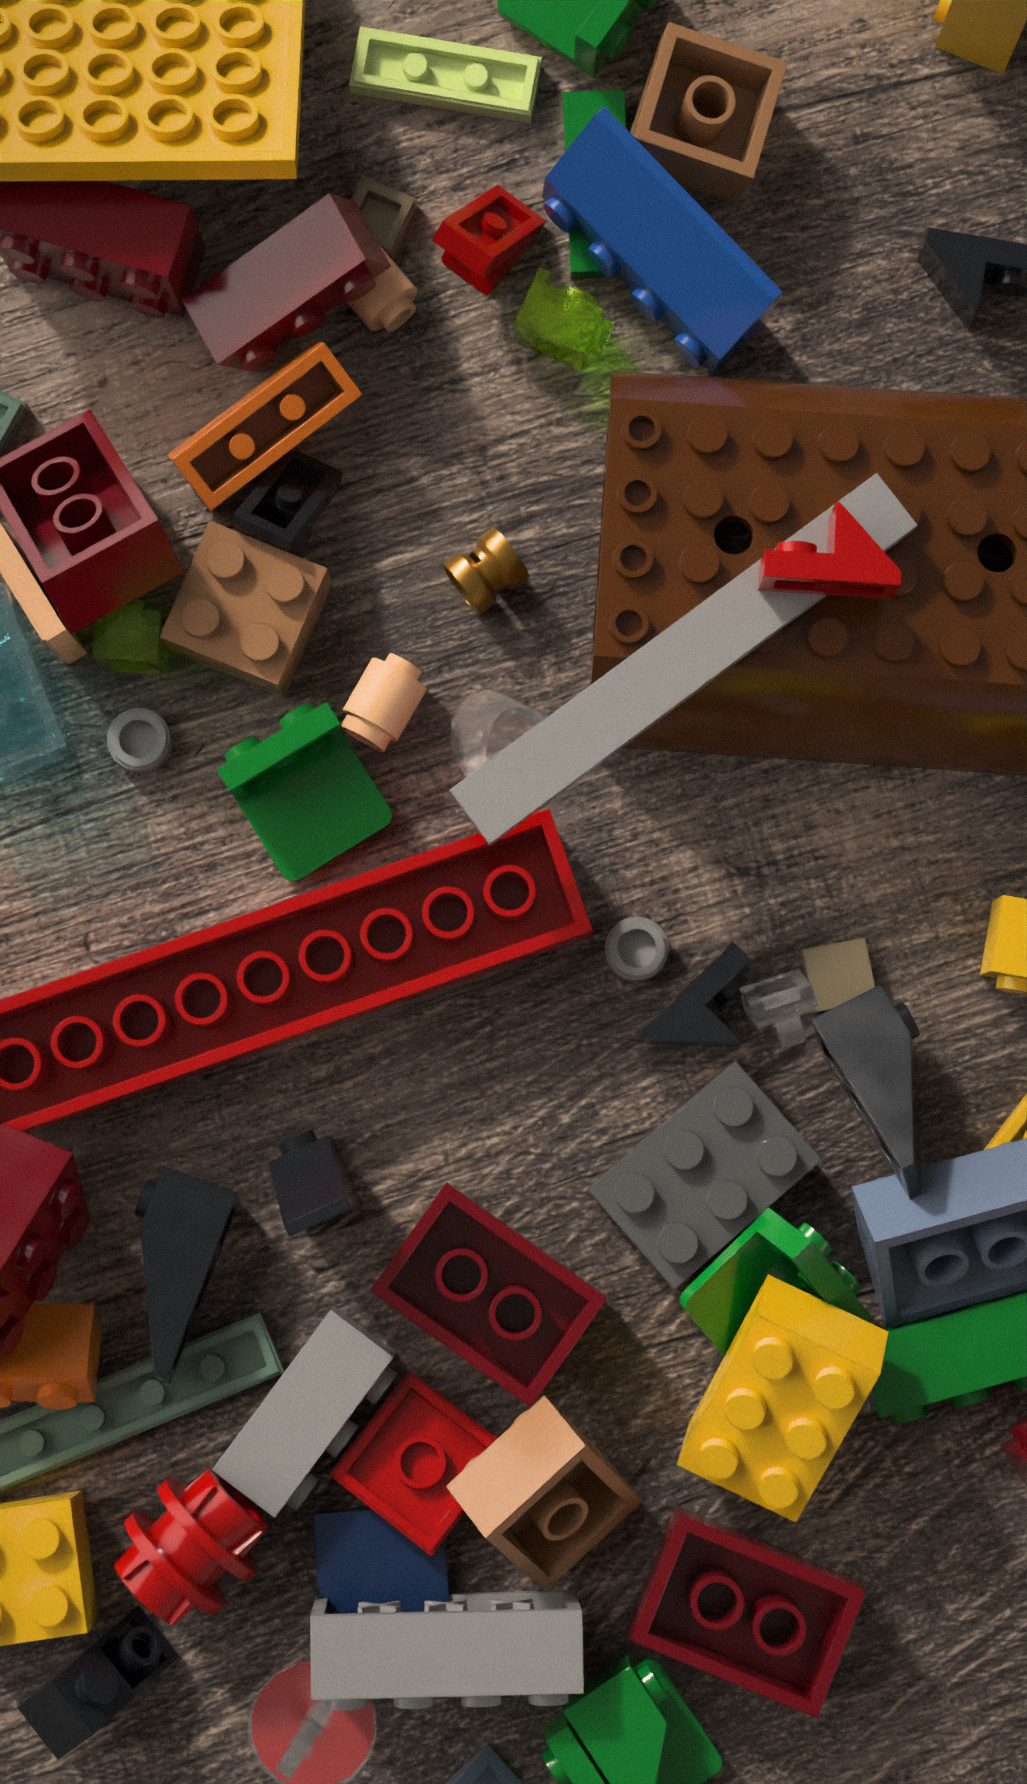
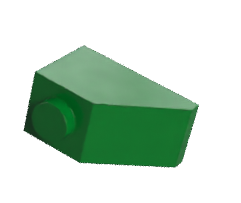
M626 1655L584 1683V1694H569V1702L562 1705L563 1712L610 1784H656L667 1727L665 1713L660 1704L669 1699V1696L648 1664L637 1670L629 1656Z

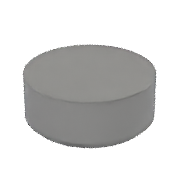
M133 708L122 712L113 720L107 734V745L111 756L121 767L130 772L142 774L157 770L167 761L172 751L173 738L169 726L161 716L149 709Z
M630 917L618 922L609 932L604 946L605 959L610 969L618 977L631 982L645 981L655 976L664 966L669 951L668 940L661 927L652 920L643 917Z

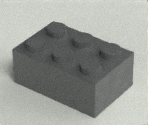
M734 1061L586 1190L668 1285L675 1290L822 1159L741 1066Z

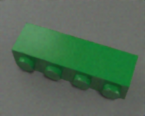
M1027 1290L891 1328H882L889 1333L881 1374L867 1399L873 1414L879 1418L889 1415L891 1424L894 1425L928 1416L927 1404L952 1398L954 1407L966 1406L987 1400L992 1397L989 1387L1014 1380L1016 1389L1027 1388Z

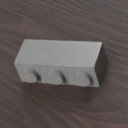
M332 1308L216 1463L212 1471L274 1518L285 1504L294 1511H297L319 1481V1478L309 1472L319 1457L326 1451L336 1458L359 1427L349 1419L350 1415L363 1398L375 1405L398 1374L387 1366L396 1352L338 1308Z

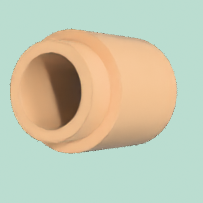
M381 247L391 267L374 278L376 286L369 293L359 299L346 303L371 331L385 328L388 332H391L402 326L415 312L416 306L413 304V300L417 295L418 289Z
M389 653L385 661L372 658L342 710L346 714L341 724L342 730L365 745L384 752L391 740L395 742L399 740L427 690L418 681L422 671L412 663L392 653Z

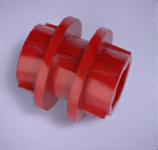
M211 1467L188 1487L169 1476L157 1488L160 1499L168 1509L157 1521L148 1514L135 1510L123 1522L133 1544L114 1564L116 1572L145 1607L158 1618L171 1625L176 1624L195 1606L205 1613L215 1616L227 1603L222 1590L216 1583L226 1571L246 1582L259 1571V1566L250 1549L269 1526L253 1503L239 1490L212 1471L213 1468Z

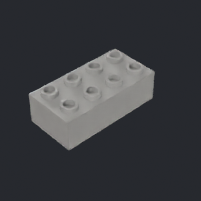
M575 1590L449 1593L450 1602L424 1601V1612H401V1601L381 1604L358 1602V1613L328 1614V1598H318V1596H315L310 1615L311 1700H326V1708L336 1711L363 1709L367 1707L366 1699L393 1698L394 1707L401 1709L434 1706V1697H461V1705L466 1707L498 1706L501 1704V1696L528 1695V1703L532 1705L556 1706L567 1704L569 1702V1694H584L582 1608Z

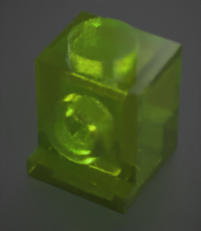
M539 268L514 322V342L582 372L590 354L597 357L602 355L613 330L614 322L603 318L604 308L597 306L595 298L589 293L569 285H564L561 290L551 286V272Z
M134 599L97 620L95 623L93 647L94 660L103 671L167 675L168 649L159 636L170 611L153 610V603Z

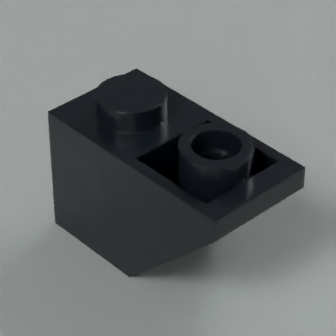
M137 1606L58 1671L17 1708L57 1760H59L94 1735L179 1658V1655L141 1607Z

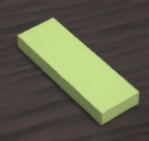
M360 26L349 89L352 94L531 124L542 67V57Z

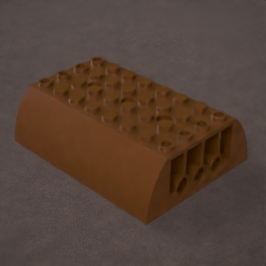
M611 370L590 685L759 561L765 549H775L777 543L784 542L833 506L835 502L841 500L876 473H878L917 523V527L912 533L885 552L902 571L901 586L892 599L827 595L623 748L1027 776V398ZM727 522L739 523L749 531L751 545L740 554L725 553L715 542V530ZM990 539L999 540L1006 544L1012 554L1011 567L1003 572H992L984 568L977 555L979 544Z

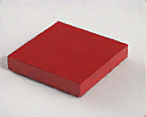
M409 1370L329 1473V1476L433 1557L466 1513L446 1486L464 1470L470 1460L484 1452L497 1438Z

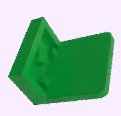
M498 0L497 7L498 13L503 19L595 78L609 57L614 60L623 51L633 33L634 27L632 24L643 8L650 10L658 0Z
M327 702L314 709L311 703H306L289 712L278 722L282 728L280 731L262 742L256 736H253L238 743L224 754L227 763L216 769L280 873L289 882L301 881L384 830L393 820V814L389 805L344 735L340 722Z
M769 1207L680 1296L681 1307L723 1357L768 1274L867 1322L872 1318L856 1298V1295L862 1290L861 1285L839 1263L834 1261L830 1264L827 1261L826 1257L833 1250L823 1237L805 1222L796 1229Z
M653 1657L644 1658L635 1664L636 1669L638 1670L648 1664L669 1696V1699L660 1704L665 1713L667 1727L656 1784H702L720 1771L722 1766L721 1756L660 1661ZM564 1713L545 1725V1741L549 1748L541 1754L559 1784H610Z

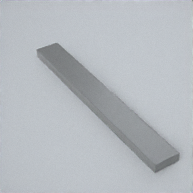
M878 473L838 501L884 552L912 533L917 527V523ZM834 505L785 541L813 543L817 545V553H827L829 516ZM760 559L449 790L451 796L484 840L491 846L827 595L758 591Z

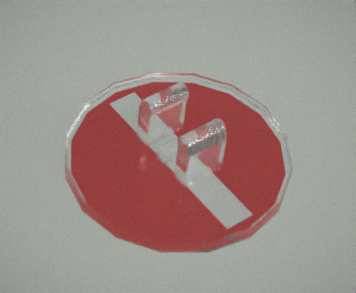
M298 1660L275 1671L258 1689L248 1715V1742L259 1767L277 1784H346L350 1782L368 1762L377 1738L376 1708L372 1699H366L367 1707L351 1711L329 1710L326 1708V1700H311V1660Z

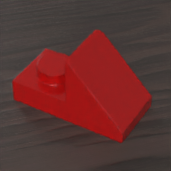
M496 185L444 219L432 241L445 250L441 260L445 266L481 293L488 295L495 290L537 237L546 220L502 187Z
M835 502L829 516L827 553H817V545L803 541H784L777 543L776 550L765 549L759 564L758 591L892 599L901 586L902 571L840 502Z

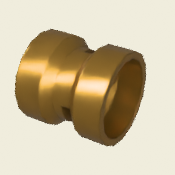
M494 527L478 537L477 545L471 550L470 554L456 553L442 564L445 573L456 590L478 615L494 605L497 592H501L505 588L516 589L530 578L525 565L516 551Z

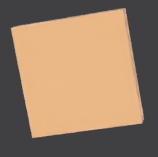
M0 522V573L42 641L63 663L71 664L87 654V651L75 632L70 634L22 547Z

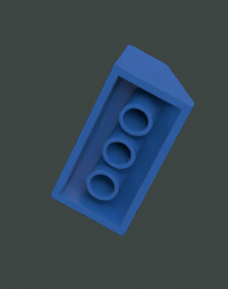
M605 106L592 117L545 177L542 198L546 201L543 204V208L549 218L565 233H569L575 228L591 244L586 252L593 264L609 278L616 274L633 291L630 294V299L634 306L652 323H656L659 319L676 336L673 340L674 346L692 366L699 368L703 364L714 375L767 325L783 291Z

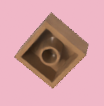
M668 22L655 49L630 133L680 185L738 204L754 179L787 62Z
M209 520L159 637L169 652L285 698L332 587L328 568Z
M545 1396L529 1410L520 1414L510 1428L484 1452L470 1460L464 1470L446 1486L485 1539L545 1592L643 1502L603 1453Z

